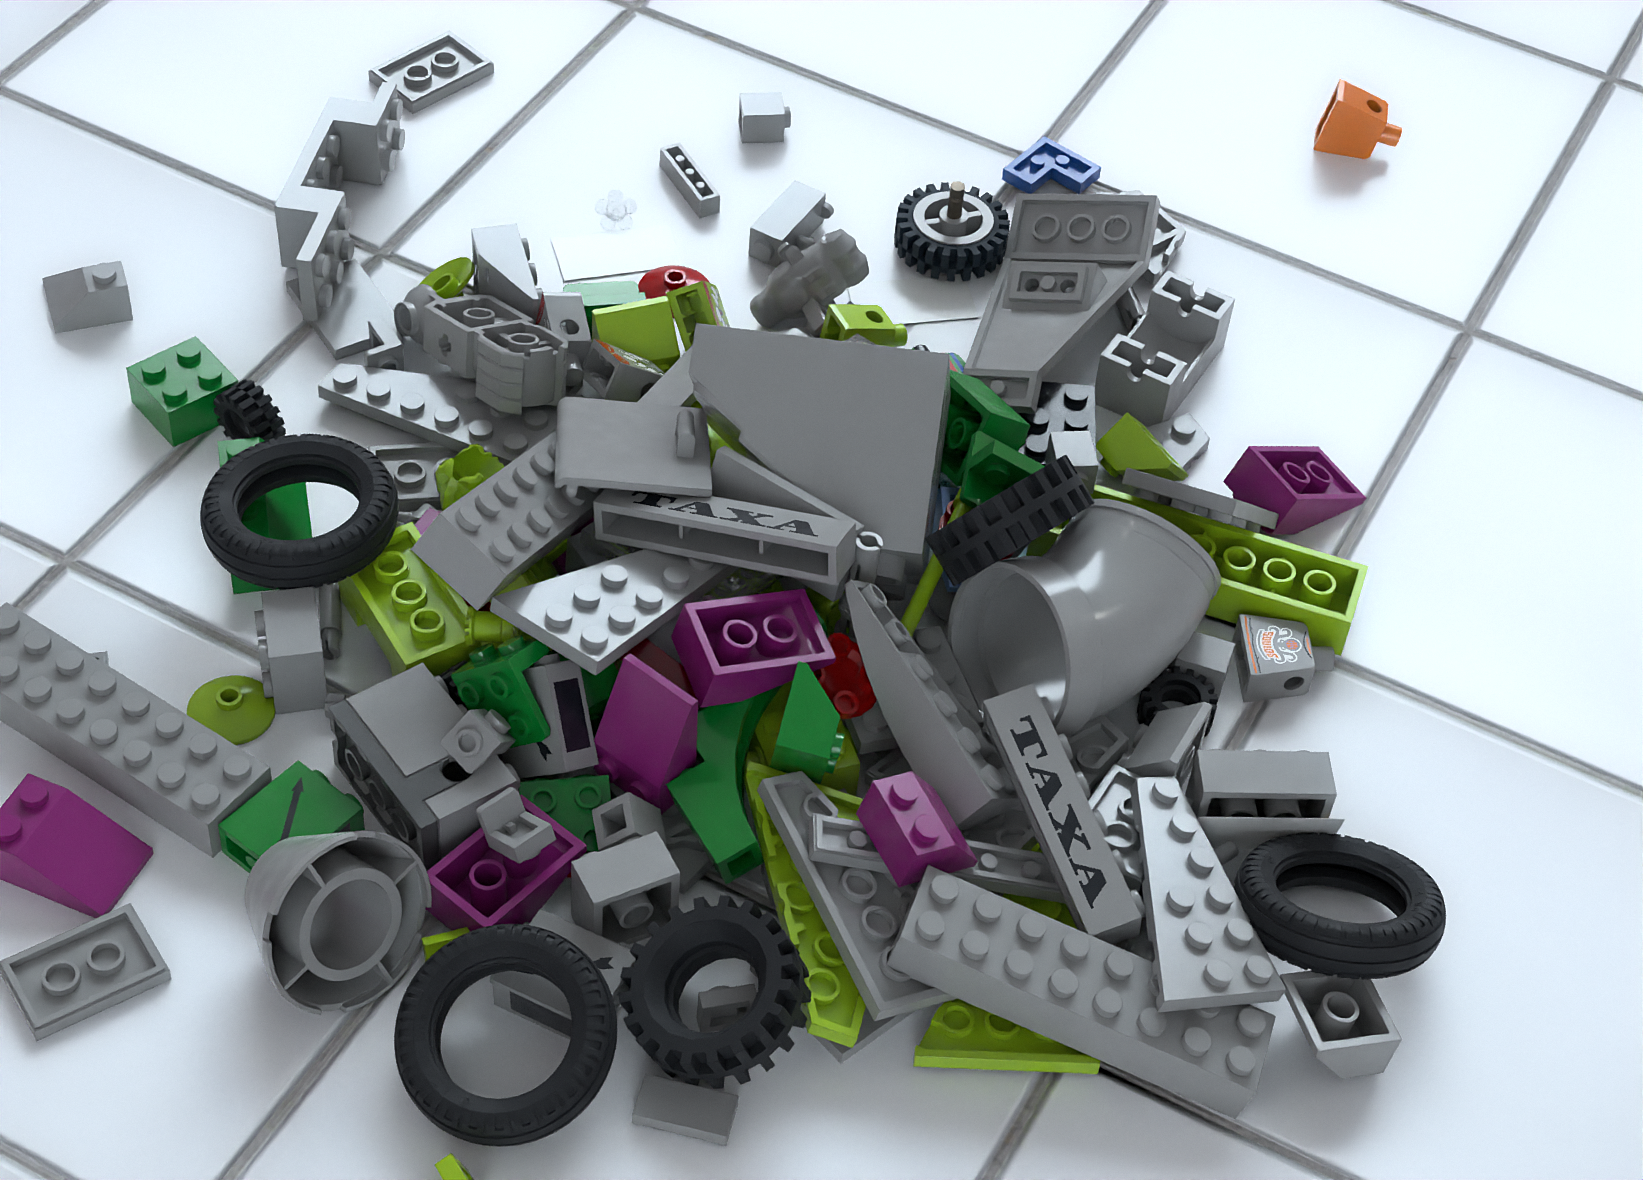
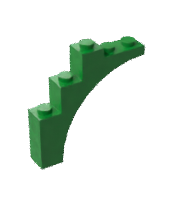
M815 610V613L824 630V633L828 638L829 635L827 632L825 622L821 618L819 613ZM784 684L741 702L699 708L696 756L701 764L694 768L683 770L679 777L666 784L676 808L726 885L764 863L761 849L749 825L744 806L743 775L749 745L760 718Z

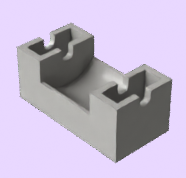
M1167 270L1151 290L1147 311L1127 337L1117 333L1100 355L1095 381V404L1121 416L1128 412L1146 427L1169 420L1224 347L1235 298L1209 287L1206 289L1204 296H1199L1193 290L1195 281Z

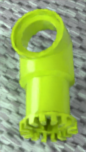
M473 606L467 608L465 625H469V627L464 628V632H466V645L474 646L476 642L503 643L510 638L521 635L519 628L493 612L477 611Z

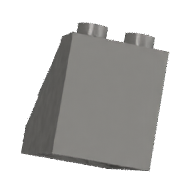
M696 323L688 373L693 383L694 396L701 404L704 413L707 414L708 425L737 453L865 525L863 532H874L881 536L883 547L880 552L875 585L882 591L887 601L904 600L906 585H918L929 560L930 546L925 538L931 535L933 531L951 399L949 354Z

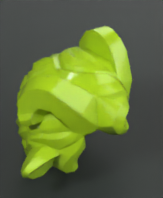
M470 444L468 448L460 451L454 458L443 461L435 472L442 511L504 468V465L499 462L498 457H492L491 452H484V448L479 444Z

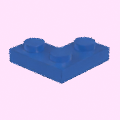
M1044 136L1003 168L1001 180L1027 194H1032L1048 180L1052 179L1080 194L1100 178L1101 166Z

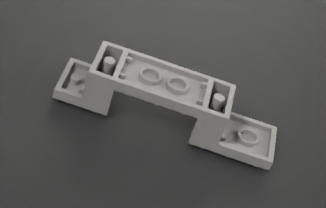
M382 82L373 102L329 97L274 206L282 267L297 269L303 320L318 321L323 308L330 307L333 297L334 283H341L344 273L343 263L347 260L351 261L354 254V239L349 238L348 230L351 224V209L346 208L345 192L336 191L335 188L341 186L342 180L382 185L388 171L392 172L394 169L397 151L402 150L404 147L405 130L400 128L403 102L402 99H398L397 84Z

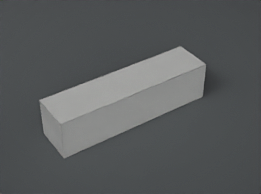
M679 142L660 148L659 166L699 219L720 213L721 195L682 144Z

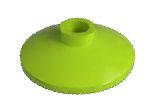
M467 257L450 260L432 271L420 284L429 285L443 299L463 297L464 293L462 290L470 281L475 265Z
M239 675L223 676L203 684L194 692L187 705L188 716L234 745L245 744L260 737L271 726L276 714L274 697L265 698L263 683L256 679Z

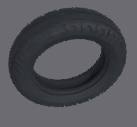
M297 434L278 437L277 440L272 438L257 443L255 447L246 448L229 459L215 473L207 485L208 487L204 492L201 503L200 523L204 540L214 558L224 569L239 579L269 589L278 588L279 590L312 586L319 588L323 587V584L331 585L346 579L347 576L355 575L370 565L389 544L397 525L399 500L395 483L389 471L379 458L366 448L336 436H321V434H301L297 436ZM318 482L331 484L347 490L359 501L354 514L342 525L330 532L308 539L276 540L266 538L248 530L241 522L246 509L259 497L276 488L295 483Z
M1317 832L1279 836L1253 849L1241 863L1234 880L1233 888L1265 950L1282 961H1287V963L1304 970L1311 969V972L1331 977L1337 975V978L1359 979L1361 977L1362 980L1382 979L1384 977L1401 975L1427 961L1437 949L1444 934L1446 908L1443 895L1434 879L1408 857L1375 842H1365V839H1358L1347 835L1341 837V834H1318ZM1313 885L1342 888L1378 901L1390 909L1397 917L1378 923H1350L1332 920L1300 908L1289 901L1281 892L1294 887Z
M499 924L487 926L465 933L441 947L422 965L411 980L400 1003L395 1023L394 1050L396 1064L402 1083L411 1100L426 1118L443 1131L464 1141L485 1146L501 1147L526 1144L547 1137L568 1125L596 1097L608 1076L614 1059L617 1044V1016L614 1000L605 978L591 958L574 943L552 931L530 925ZM523 971L541 976L562 991L571 1012L572 1031L570 1043L558 1068L538 1087L510 1098L494 1099L477 1096L455 1084L443 1063L441 1033L446 1016L456 999L472 984L495 973Z

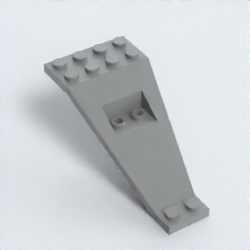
M1017 193L1005 256L967 358L963 374L980 379L1016 413L1036 414L1043 377L1149 268L1161 203L1158 196ZM1031 287H1038L1035 291L1029 292ZM1068 287L1074 288L1071 292L1064 293Z

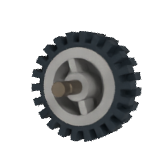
M960 181L952 182L950 187L949 182H941L940 190L936 189L934 183L926 185L925 192L919 187L913 190V196L907 194L904 197L903 203L900 202L898 206L894 233L895 248H898L897 254L900 258L906 257L905 264L910 268L917 264L916 272L922 275L930 269L931 278L938 280L940 273L947 274L946 281L955 282L956 274L961 275L962 281H970L971 272H973L977 279L984 277L985 270L990 273L996 270V264L1000 265L1005 256L1010 228L1007 211L1002 210V203L999 200L992 202L993 196L988 192L979 197L980 188L972 186L970 191L966 192L965 184Z

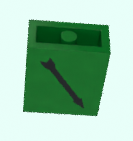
M298 760L218 824L222 853L250 873L256 861L267 849L286 838L365 830L364 809L355 796L349 793H342L331 785L328 778L321 771H312Z

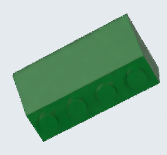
M260 437L217 441L220 468L239 452L251 446L255 447V444L265 440ZM306 482L282 486L262 495L246 509L241 519L242 524L253 533L276 540L312 538ZM231 574L233 594L278 590V588L269 589L256 586Z

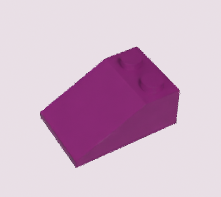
M1248 446L1223 481L1233 492L1232 496L1234 499L1279 514L1275 530L1264 526L1260 528L1270 535L1299 533L1363 504L1367 499L1319 446Z
M805 589L686 603L683 605L671 634L672 641L700 707L741 702L790 682L794 678L798 661L807 663L812 672L833 664L836 659Z
M631 653L623 659L594 738L599 764L593 766L598 776L609 775V783H614L624 792H630L660 809L661 815L674 804L666 784L679 777L683 770L696 767L698 700Z
M29 773L0 808V880L93 918H98L112 911L154 854L152 847L69 789Z
M520 795L525 811L550 823L556 840L541 849V852L534 858L519 864L490 848L482 827L479 828L427 871L431 886L432 902L431 908L426 907L425 909L451 931L465 927L469 931L499 924L531 923L539 909H542L571 872V861L580 859L586 853L587 845L523 795Z

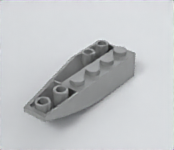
M856 580L848 581L844 586L854 633L867 676L883 716L915 774L936 790L959 830H970L1021 804L1010 777L996 752L989 732L984 728H980L909 635L904 625L895 617L886 605L887 599L882 591L873 583Z

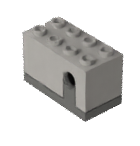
M424 663L347 698V702L343 700L328 707L331 731L336 740L332 741L334 764L385 832L407 844L421 859L426 871L431 869L482 827L476 813L478 807L509 787L516 790L520 787V780L515 769L509 763L503 764L497 755H491L476 772L467 773L441 746V739L468 711L462 704L456 705L450 697L443 679L438 675L434 677Z

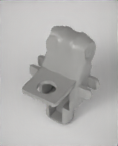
M841 228L823 235L817 243L802 251L797 246H791L788 242H785L777 249V254L781 258L782 263L768 276L765 289L751 300L750 311L761 326L771 328L788 318L799 319L806 317L802 307L811 298H814L828 309V305L836 304L833 299L840 296L846 288L859 284L869 274L867 257L858 249L855 238Z

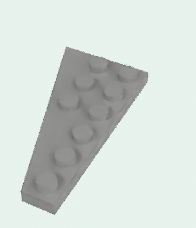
M339 363L318 385L319 398L457 452L468 448L470 444H479L484 448V452H491L492 457H498L499 462L504 467L556 431L557 406L543 404L522 407L521 415L499 412L475 396L476 381ZM565 393V397L583 398V395Z

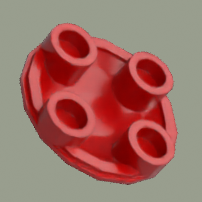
M833 633L827 639L836 659L833 664L816 670L813 673L840 715V719L860 717L874 706L877 698L867 676L858 644L851 641L845 634Z

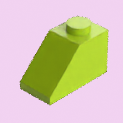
M1128 412L1096 443V449L1103 456L1099 461L1100 464L1114 478L1119 474L1124 476L1126 468L1172 481H1183L1189 476L1151 432Z

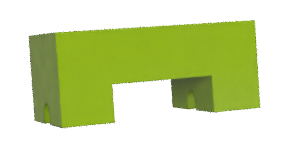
M413 522L396 527L389 544L383 552L366 568L351 577L347 576L346 579L339 581L338 585L340 599L357 627L366 624L391 664L392 677L421 663H424L435 677L460 661H471L469 654L482 645L480 642H476L474 646L466 645V632H464V628L469 627V625H465L468 606L462 596L411 550L421 537Z

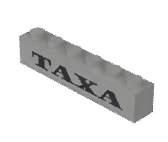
M606 488L593 501L596 540L831 585H837L856 561V522L716 496L701 497Z
M1034 683L983 701V721L1010 777L1013 788L1077 930L1112 945L1139 935L1142 916H1145L1142 899L1136 889L1129 891L1123 878L1127 875L1123 858L1117 849L1110 850L1105 839L1108 836V828L1104 817L1099 810L1092 811L1087 800L1090 797L1088 783L1081 771L1075 773L1069 761L1073 758L1071 747L1066 736L1063 733L1057 735L1052 724L1055 721V715L1047 696L1040 698Z

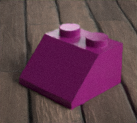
M912 771L872 782L856 815L898 887L919 882L927 865L949 874L974 867L977 864L978 860L936 790Z

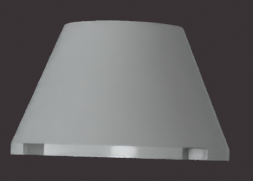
M368 830L295 836L281 840L267 849L256 861L248 876L245 887L246 910L271 983L280 995L294 1006L320 1015L322 1011L340 1009L346 1013L361 1008L380 997L401 978L422 945L421 938L425 937L426 934L420 930L424 920L425 908H431L432 902L429 877L418 855L407 844L386 833Z

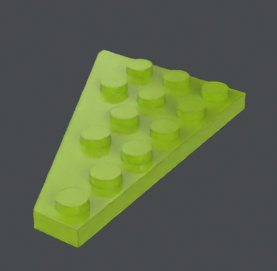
M1039 843L1031 849V851L1043 853ZM1006 893L1002 896L1077 929L1065 903ZM954 999L943 1002L941 1007L936 1010L931 1019V1025L920 1044L915 1047L913 1067L1098 1074L1100 1060L963 1000Z

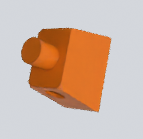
M1339 79L1315 128L1313 150L1367 159L1371 156L1377 142L1396 147L1402 134V127L1387 123L1389 104L1385 100L1345 80Z

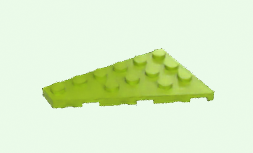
M749 760L743 780L780 926L800 952L799 956L809 972V977L804 978V982L811 991V1002L801 1003V1010L807 1017L805 1023L807 1033L853 1048L858 1039L866 1005L757 791L762 779L788 773ZM813 782L838 808L837 817L860 821L856 812L863 801L862 798Z

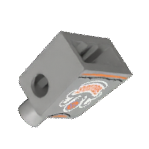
M1239 614L1232 643H1235L1233 651L1243 702L1304 695L1309 691L1315 671H1333L1335 665L1333 647L1311 646L1308 628L1304 623Z

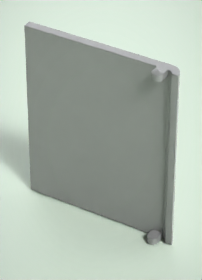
M564 397L557 405L554 488H561L563 485H567L566 494L569 497H574L577 494L578 486L711 497L712 478L707 414L704 413L702 408Z

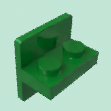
M977 431L971 437L959 499L966 505L975 508L1045 466L987 434Z

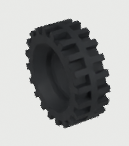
M1064 455L926 537L925 540L952 585L956 586L1075 516L1095 502L1068 456Z
M720 895L717 906H710L703 896L693 899L694 910L683 913L678 905L669 909L668 912L672 920L662 927L653 921L646 928L652 937L645 946L636 942L633 944L629 952L637 960L634 968L623 967L620 976L629 987L627 992L619 993V1004L628 1013V1016L623 1018L626 1027L636 1037L637 1043L670 1077L674 1078L677 1074L685 1083L698 1086L700 1079H705L713 1089L724 1088L725 1077L731 1075L740 1084L751 1081L748 1070L758 1064H761L766 1072L773 1068L775 1064L769 1056L779 1047L786 1052L791 1050L795 1043L788 1034L792 1026L804 1029L807 1017L801 1011L800 1006L801 1003L811 1002V991L804 982V978L809 977L807 966L800 958V952L776 919L768 911L762 914L754 902L746 899L742 906L738 907L731 896ZM737 958L749 963L755 969L758 977V992L751 1008L738 1022L721 1031L700 1033L690 1030L682 1022L679 1014V999L686 983L701 968L717 960Z

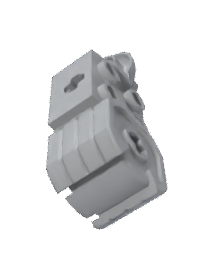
M420 284L408 292L403 302L396 304L394 322L399 333L403 337L410 336L415 342L423 345V351L438 359L439 363L459 372L460 376L470 379L476 378L475 396L499 412L521 415L522 407L543 404L557 406L558 402L565 397L568 341L543 326L534 325L532 318L491 295H470L443 299L429 285Z

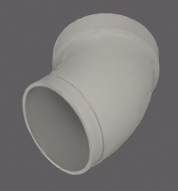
M1093 499L1094 504L1069 519V523L1064 526L1054 544L1042 557L1030 555L1000 560L963 581L957 590L951 606L948 623V644L982 717L983 701L1034 683L1040 698L1047 696L1055 715V721L1052 724L1057 735L1063 733L1067 738L1081 730L1087 722L1127 702L1145 689L1170 665L1203 619L1209 608L1210 600L1214 598L1221 585L1220 572L1211 556L1183 530L1152 512L1121 501Z

